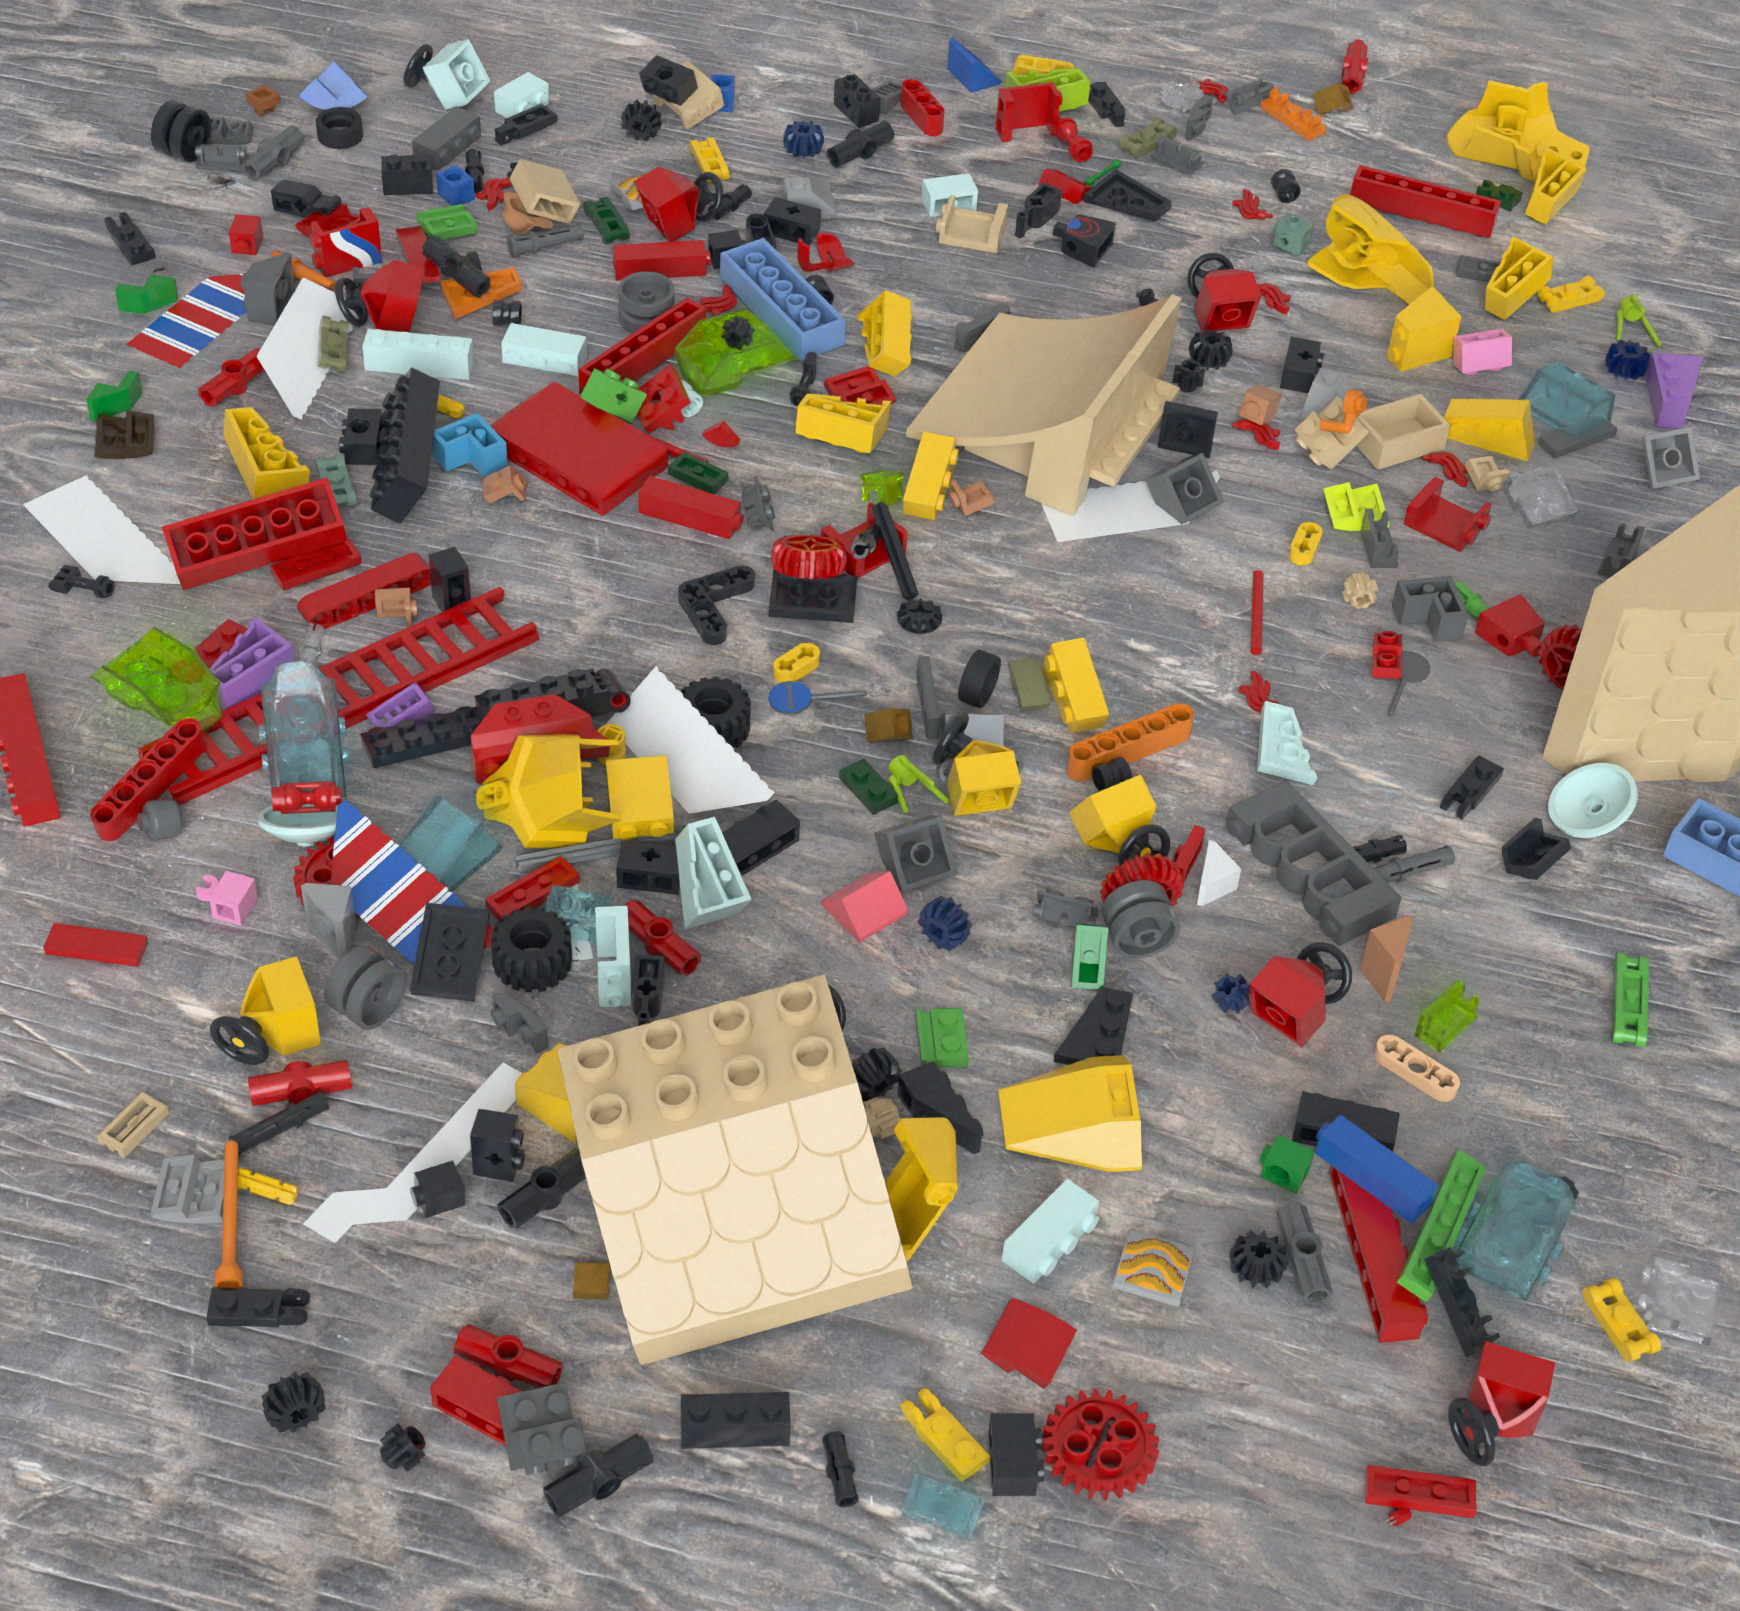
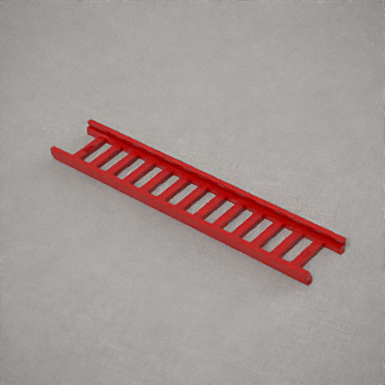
M497 587L202 719L198 722H200L207 742V748L204 752L214 763L215 767L201 772L195 763L191 764L184 772L188 779L169 787L170 795L178 804H184L265 767L276 760L367 720L366 714L414 682L426 693L539 641V633L536 630L537 626L534 622H530L512 630L492 608V606L503 602L504 590L501 587ZM479 613L500 637L488 642L467 617ZM455 624L475 648L463 653L447 637L442 629ZM429 635L450 659L437 664L417 640ZM404 646L425 671L412 676L403 664L396 659L392 651ZM379 658L397 678L399 683L387 688L366 663ZM353 669L374 694L360 699L354 690L348 686L341 674ZM328 681L348 706L334 711L314 686ZM302 693L322 718L308 723L288 698ZM275 704L296 730L282 736L262 710ZM249 716L269 742L255 747L235 722ZM222 728L242 754L228 760L208 734ZM160 739L138 748L139 759Z

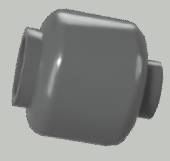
M172 798L147 801L143 806L142 813H138V826L140 831H145L152 840L177 837L181 830L186 827L185 809L182 804H178Z

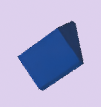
M953 37L949 40L947 69L970 93L997 86L1002 82L970 50Z

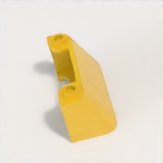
M901 1118L893 1129L905 1153L885 1181L906 1263L944 1209L954 1199L958 1190L956 1133L947 1118Z

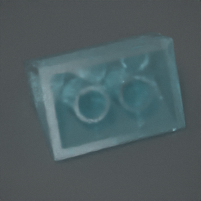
M1556 360L1537 371L1518 400H1530L1532 415L1556 429H1562L1577 439L1602 424L1611 421L1616 394Z

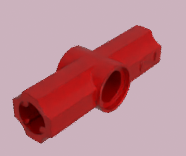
M1355 39L1354 42L1349 43L1342 69V85L1348 87L1350 94H1355L1361 90L1368 63V58H1366L1368 46L1360 39Z
M255 348L239 360L225 361L221 365V373L198 388V395L204 404L212 408L229 395L244 393L247 390V382L264 371L257 358L260 349Z
M630 900L624 904L628 909V930L645 944L648 955L664 956V961L680 975L688 976L695 971L697 965L701 962V954L673 931V924L669 919L657 917L639 901Z
M348 1060L315 1066L306 1061H295L286 1065L281 1072L248 1077L252 1106L285 1100L296 1104L316 1094L318 1091L325 1094L352 1089Z
M471 1324L462 1327L454 1345V1354L493 1369L496 1376H502L509 1381L517 1379L536 1388L558 1384L563 1371V1362L524 1347L518 1337L513 1335H503L500 1337ZM510 1356H511V1357H514V1358L508 1359V1360L503 1359V1358H505V1357H510Z

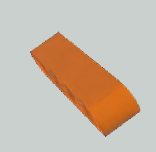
M1184 703L1173 704L1073 744L1069 749L1067 775L1075 781H1087L1092 779L1091 771L1094 765L1100 763L1109 764L1111 759L1117 757L1125 758L1129 764L1188 740L1191 736L1194 710Z

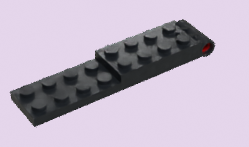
M593 668L587 670L575 669L562 676H545L539 681L532 683L520 682L502 690H486L482 694L474 696L476 707L464 706L446 714H430L425 719L416 721L404 720L395 726L386 728L374 727L369 729L368 732L360 733L362 745L373 768H378L471 746L472 733L492 707L498 703L556 694L593 717L609 712L621 713L629 707L631 699L611 670L601 669L595 673Z

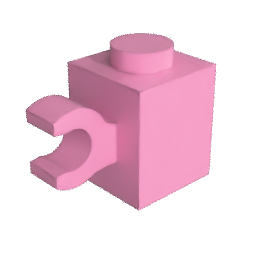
M225 871L219 882L212 875H204V886L209 888L197 887L195 889L197 898L202 901H210L213 918L242 926L258 900L255 879L245 874H236Z

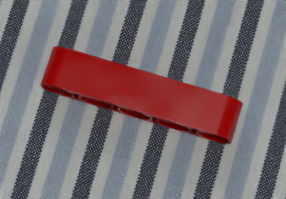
M410 553L307 594L298 602L297 610L312 630L322 631L376 609L375 590L410 588L411 595L431 585L430 567L420 554Z
M184 718L178 721L93 806L90 811V818L101 840L114 841L121 837L137 821L138 813H142L144 804L150 800H157L185 772V769L193 764L206 750L207 742L200 722L194 718Z

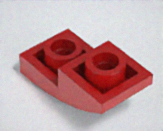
M1393 631L1374 633L1372 678L1401 679L1403 634H1396Z

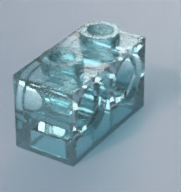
M553 885L544 908L545 912L552 910L557 913V918L562 917L566 921V926H569L571 931V939L597 944L595 907L614 906L613 897Z
M915 1473L903 1506L902 1515L972 1540L985 1498Z

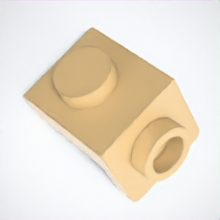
M1492 456L1472 458L1465 464L1477 491H1496L1504 485L1505 480L1510 475L1509 469L1498 470Z

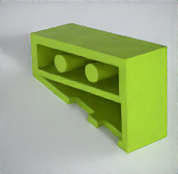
M1079 68L1051 69L1049 74H1036L1035 70L1028 71V75H1014V71L1006 72L1005 88L1054 82L1057 90L1061 91L1063 98L1062 105L1059 106V112L1088 105L1091 80Z

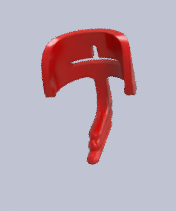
M825 232L817 234V249L822 263L815 264L811 263L809 259V245L803 243L801 238L798 239L797 261L801 269L806 272L822 269L831 272L855 266L854 262L846 257L840 241L834 234Z

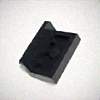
M1534 818L1502 846V857L1506 873L1537 880L1571 849L1569 838L1544 833L1542 820Z

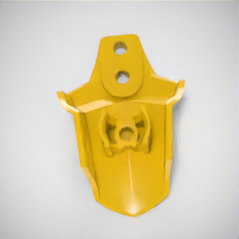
M1489 81L1477 108L1469 110L1461 116L1447 134L1448 146L1455 156L1514 168L1519 171L1522 178L1534 181L1535 173L1545 147L1583 167L1586 166L1590 150L1588 145L1574 140L1557 130L1548 99V84L1545 82L1535 83L1526 89Z
M575 734L518 735L508 760L494 774L488 777L483 782V786L477 790L476 804L480 810H484V817L486 819L511 826L524 848H557L585 843L588 832L621 821L622 815L586 808L593 802V798L582 797L581 768H590L591 763L580 761V749L616 746L618 741L581 739L579 735Z

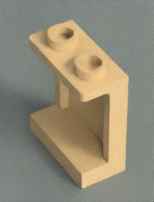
M687 60L681 65L694 70L698 89L682 106L667 102L653 95V98L657 105L662 106L666 104L681 117L683 127L689 129L724 106L720 88Z
M950 195L948 203H943L941 218H938L936 224V233H940L939 243L997 253L1007 225L1008 204L999 203L996 213L990 214L956 208L955 196Z

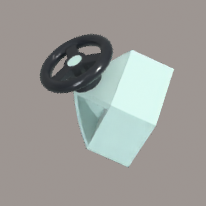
M469 39L447 44L433 58V48L431 45L424 44L420 46L411 57L403 77V82L407 87H413L421 79L428 82L445 110L467 105L491 82Z

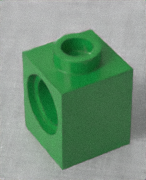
M1278 1135L1273 1145L1267 1144L1260 1156L1259 1162L1263 1164L1261 1178L1297 1194L1310 1171L1315 1151Z

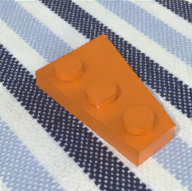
M515 267L484 273L491 279V287L480 298L473 296L454 279L440 281L441 291L454 320L494 303V300H501L521 291L522 282Z

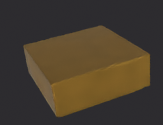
M575 1263L573 1299H608L610 1263Z

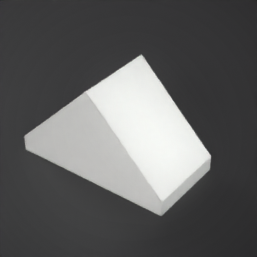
M1211 840L1208 842L1197 900V905L1204 906L1237 890L1241 868L1215 841Z

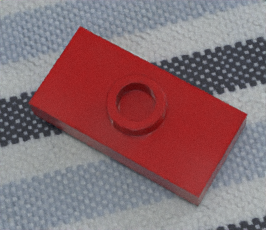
M1194 825L1185 845L1178 846L1173 862H1175V865L1178 866L1181 872L1183 885L1203 846L1205 828Z

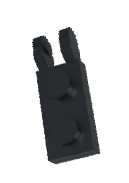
M126 212L119 213L120 222L123 225L120 228H117L111 216L104 219L112 240L131 266L155 259L154 249L137 226L131 222Z
M1478 755L1444 796L1440 808L1447 811L1457 801L1461 805L1457 810L1456 817L1464 819L1471 810H1474L1499 781L1504 768Z
M212 1288L206 1317L207 1323L212 1326L249 1327L301 1325L307 1321L308 1313L296 1306L309 1304L311 1294L307 1290L288 1288L284 1291L277 1289Z

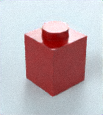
M235 214L229 230L231 253L257 255L263 239L261 216Z

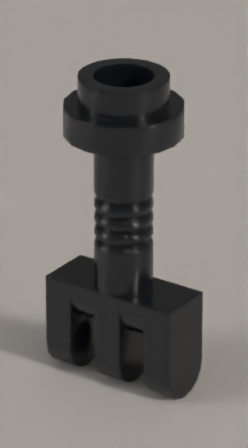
M808 352L806 354L799 385L791 389L789 396L795 406L800 404L806 394H811L808 388L810 384L814 383L817 371V354L815 352Z
M63 565L60 572L48 584L52 591L67 594L72 587L92 590L98 598L110 597L114 592V582L108 576L99 575L96 580L81 577L79 567Z

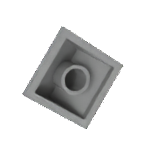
M305 883L301 886L307 927L340 961L341 958L351 951L357 928L352 889L350 886Z

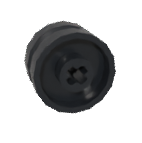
M174 100L166 101L159 108L151 127V141L156 151L171 157L174 156L188 163L197 161L198 156L195 154L196 146L201 144L208 145L211 135V122L207 112L192 106L188 107Z

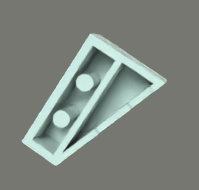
M711 817L689 823L675 839L685 930L737 915L752 900L716 818Z

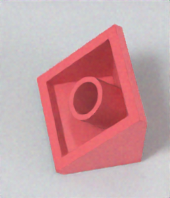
M890 871L870 872L821 900V905L859 943L908 914L907 906Z

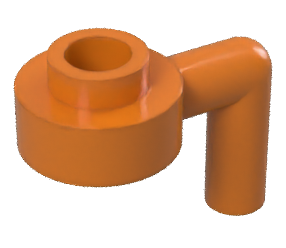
M1349 389L1343 403L1345 414L1343 422L1322 419L1320 430L1344 434L1350 433L1355 417H1359L1366 409L1367 399L1364 397L1361 390Z

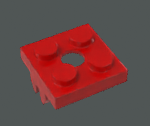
M669 364L638 388L647 394L637 415L643 429L649 434L660 426L669 430L675 429L672 420L683 423L684 418L681 410L691 403L677 370ZM652 399H653V400H657V401H659V402H657V403H652Z

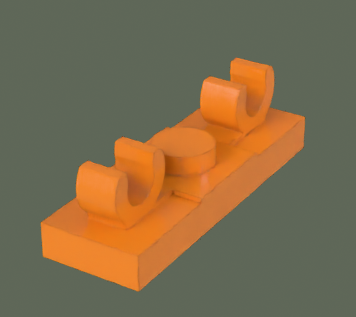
M1279 87L1270 90L1269 98L1261 101L1260 108L1306 140L1311 141L1326 134L1327 126L1321 123V116L1312 117V109L1305 111L1300 106L1290 102L1287 92L1282 95L1279 94Z

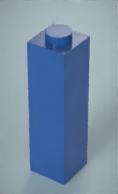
M1339 1115L1331 1124L1326 1122L1316 1135L1318 1144L1315 1154L1411 1224L1433 1204L1438 1188L1437 1183L1342 1115Z

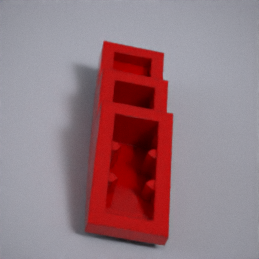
M421 226L395 229L396 238L401 245L402 256L406 263L425 268L422 284L441 281L438 267L422 254V246L427 238Z

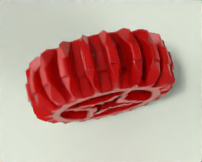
M801 533V535L783 536L773 543V549L771 550L773 569L788 577L794 576L796 579L817 580L819 578H834L843 573L845 564H847L845 545L837 539L823 537L822 535H804Z
M1565 624L1557 629H1553L1543 639V642L1540 644L1541 648L1537 652L1541 657L1538 663L1544 666L1542 673L1549 676L1548 682L1552 681L1556 687L1562 690L1564 689L1582 628L1579 629L1576 624L1572 626Z
M1146 853L1143 857L1135 855L1134 859L1130 861L1124 859V864L1121 866L1115 865L1114 872H1108L1106 880L1101 882L1102 889L1100 890L1101 900L1104 903L1109 894L1123 885L1141 880L1155 881L1164 886L1171 905L1175 906L1178 904L1177 899L1183 896L1181 890L1184 888L1178 866L1168 856L1162 857L1160 853L1151 856L1149 853Z

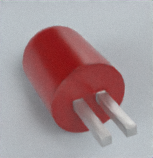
M1399 1508L1391 1512L1389 1519L1385 1520V1522L1390 1521L1388 1526H1399L1411 1519V1511Z

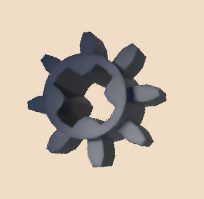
M1226 973L1225 977L1214 983L1216 985V993H1213L1211 996L1216 1003H1219L1218 1006L1224 1013L1231 1009L1239 1014L1240 1010L1251 1004L1249 1002L1250 986L1246 983L1247 981L1242 974L1237 975L1235 978Z

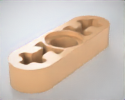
M1384 1035L1378 1039L1374 1057L1380 1065L1437 1101L1449 1102L1456 1097L1460 1086V1079L1453 1071L1397 1036ZM1413 1063L1419 1064L1424 1067L1425 1071L1422 1073L1413 1072L1408 1065Z

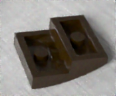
M127 410L125 418L97 414L94 457L126 459L152 454L154 414Z

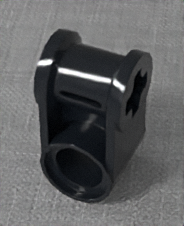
M762 214L749 215L746 218V243L764 238L777 251L776 239L772 233L768 218Z

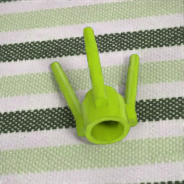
M1633 294L1623 298L1620 302L1621 309L1616 312L1618 317L1616 341L1621 342L1624 318L1629 321L1640 319L1656 346L1660 347L1661 342L1645 317V308L1640 303L1637 295Z
M906 755L897 756L890 762L888 770L891 776L888 778V782L898 794V801L903 813L906 814L909 810L899 785L910 786L916 780H919L944 803H949V798L934 786V781L919 770Z

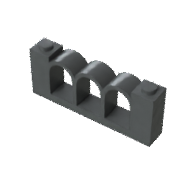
M1287 780L1229 808L1226 828L1230 835L1236 837L1243 846L1250 844L1251 852L1258 861L1271 867H1277V880L1282 887L1295 894H1304L1303 907L1306 912L1314 919L1321 921L1320 927L1324 934L1330 937L1338 946L1396 918L1402 897ZM1290 824L1302 834L1286 842H1275L1265 837ZM1316 851L1328 861V863L1312 870H1302L1291 864ZM1343 878L1355 889V891L1340 898H1329L1318 892Z

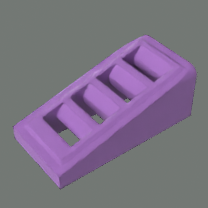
M414 682L366 715L375 727L386 728L395 726L404 720L416 721L434 713L435 709L429 698L417 683ZM396 711L398 715L393 717L390 713ZM385 716L388 722L383 724L379 718Z

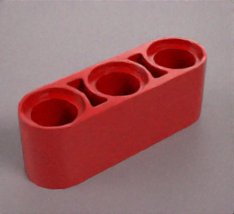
M916 79L904 80L901 87L900 105L924 134L928 136L941 135L943 133L945 114L943 106L922 82Z

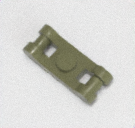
M1156 117L1150 125L1130 136H1122L1118 147L1124 151L1129 150L1135 158H1141L1159 147L1156 145L1159 137L1166 136L1172 140L1177 133V128L1171 124L1166 125L1164 120Z
M322 316L319 326L317 367L326 369L328 366L335 368L337 372H345L347 365L348 321L340 320V322L331 320V317Z

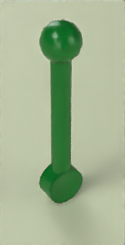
M1115 159L1111 165L1092 177H1086L1084 183L1093 186L1095 180L1112 169L1119 168L1121 166L1120 160Z

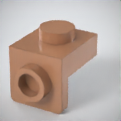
M511 465L493 472L483 479V497L489 504L512 492L521 502L526 500V479L521 473H517Z
M955 480L950 482L952 490L949 493L950 501L954 508L959 507L964 516L994 504L993 496L982 480L963 489L960 488Z
M410 588L375 590L377 618L406 617V627L412 626V616H417L416 599H411Z

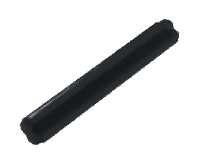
M879 502L872 506V512L902 597L909 601V599L918 596V590L888 505L884 502Z

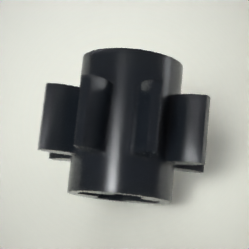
M735 316L732 322L726 320L722 326L724 331L721 338H724L728 347L737 348L738 350H741L743 345L749 347L753 341L752 334L755 329L751 328L748 319Z
M1184 360L1181 362V366L1175 365L1172 382L1178 383V387L1184 392H1193L1197 386H1203L1205 369L1200 368V364L1195 360Z
M398 1423L385 1433L386 1436L380 1440L383 1444L380 1448V1455L385 1464L396 1470L403 1465L404 1469L409 1472L421 1463L420 1459L425 1456V1453L422 1451L426 1446L425 1439L421 1432L413 1426H408L403 1430Z

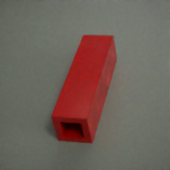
M703 240L613 245V267L616 281H622V279L630 274L638 272H655L667 278L706 276V265H711L710 250H705Z
M653 476L648 477L638 492L639 513L729 540L736 530L741 529L744 515L741 514V502Z

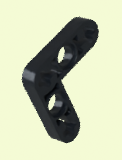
M736 566L686 581L679 586V604L705 643L719 645L727 639L726 621L714 605V602L751 591L755 585V572L748 566ZM717 584L723 586V588L716 590L710 588V586ZM706 610L709 614L702 616L696 614V612Z

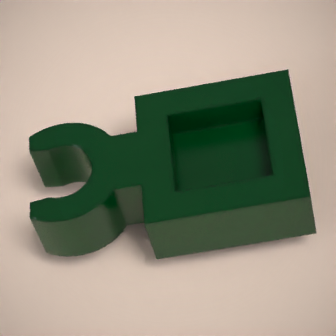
M1483 180L1482 186L1477 187L1476 194L1500 200V208L1511 212L1521 201L1523 192L1504 184L1497 187L1493 182Z

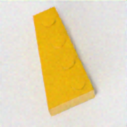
M252 407L225 409L223 437L252 500L309 483V468L298 463L297 455L293 451H287L283 446V440L278 435L275 436L270 432V426Z

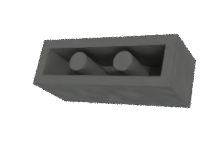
M456 106L412 140L413 155H431L432 169L438 171L481 137L480 116Z

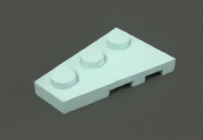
M1268 701L1264 702L1261 710L1257 771L1314 786L1317 776L1315 770H1311L1309 765L1310 755L1308 750L1304 749L1300 739L1302 732L1293 708Z

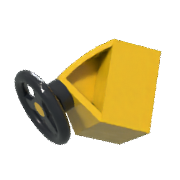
M967 713L960 714L946 730L932 756V762L936 765L941 764L950 753L956 756L947 780V789L953 815L959 816L1011 809L1021 785L1014 751L995 743L973 740L964 734L969 722V715Z
M1141 775L1090 795L1069 812L1084 845L1119 853V866L1124 864V859L1127 860L1128 855L1131 857L1130 860H1132L1135 855L1143 857L1146 853H1149L1151 856L1160 853L1162 857L1169 854L1170 838L1167 831L1159 825L1150 824L1157 806ZM1150 833L1157 834L1160 837L1161 849L1153 848L1149 844Z
M297 956L258 967L246 991L240 1011V1018L221 1016L212 1021L210 1035L214 1043L226 1055L244 1064L258 1065L268 1059L269 1046L284 1056L321 1045L315 1003ZM220 1027H223L230 1036V1044L222 1037ZM247 1048L259 1054L249 1055L238 1050Z

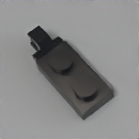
M1106 82L1090 84L1088 101L1101 119L1109 118L1115 128L1124 126V106Z
M539 104L504 119L505 123L494 130L495 141L500 145L510 143L512 139L517 140L540 129H544L557 122V114L543 104Z

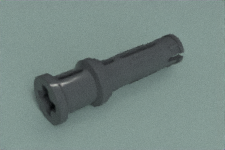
M581 224L538 233L530 230L527 231V234L519 236L507 235V247L511 257H517L518 254L529 251L537 253L543 247L583 240L584 232Z

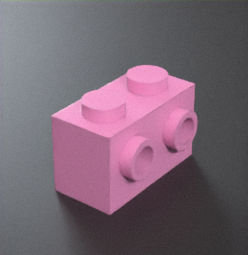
M1503 328L1454 336V366L1465 375H1475L1478 371L1482 370L1500 371L1503 367L1512 366V336Z

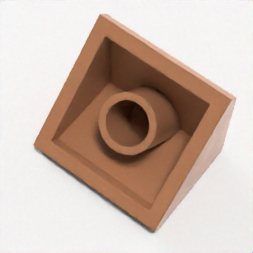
M1407 915L1373 928L1369 933L1360 971L1385 1002L1390 1003L1414 918Z

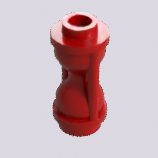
M1065 117L1060 119L1055 124L1053 131L1058 139L1066 143L1068 142V150L1072 159L1078 162H1085L1090 159L1093 154L1091 142L1085 137L1078 135L1076 122L1072 118Z
M334 781L280 783L279 787H272L273 812L281 811V814L336 812V806L342 803L341 787H335ZM314 788L313 790L308 791V792H305V791H302V790H301V789ZM305 804H312V805H314L315 807H302V806L305 805Z

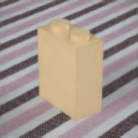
M519 159L510 177V181L526 212L570 224L580 206V202L563 170Z

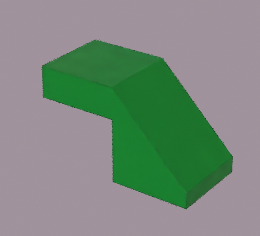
M149 275L144 287L118 284L115 289L118 310L124 312L145 314L178 300L174 277Z
M129 370L118 387L97 383L86 399L90 420L96 421L97 414L113 416L127 410H132L143 393L139 372Z

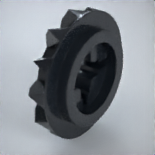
M922 598L919 601L909 599L908 603L901 604L899 611H897L898 623L905 630L912 633H930L936 630L942 623L943 614H941L940 606H934L932 600L924 602ZM917 612L923 613L921 620L918 619Z

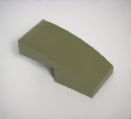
M1037 658L1008 661L1013 690L1016 689L1020 712L1049 708V695Z

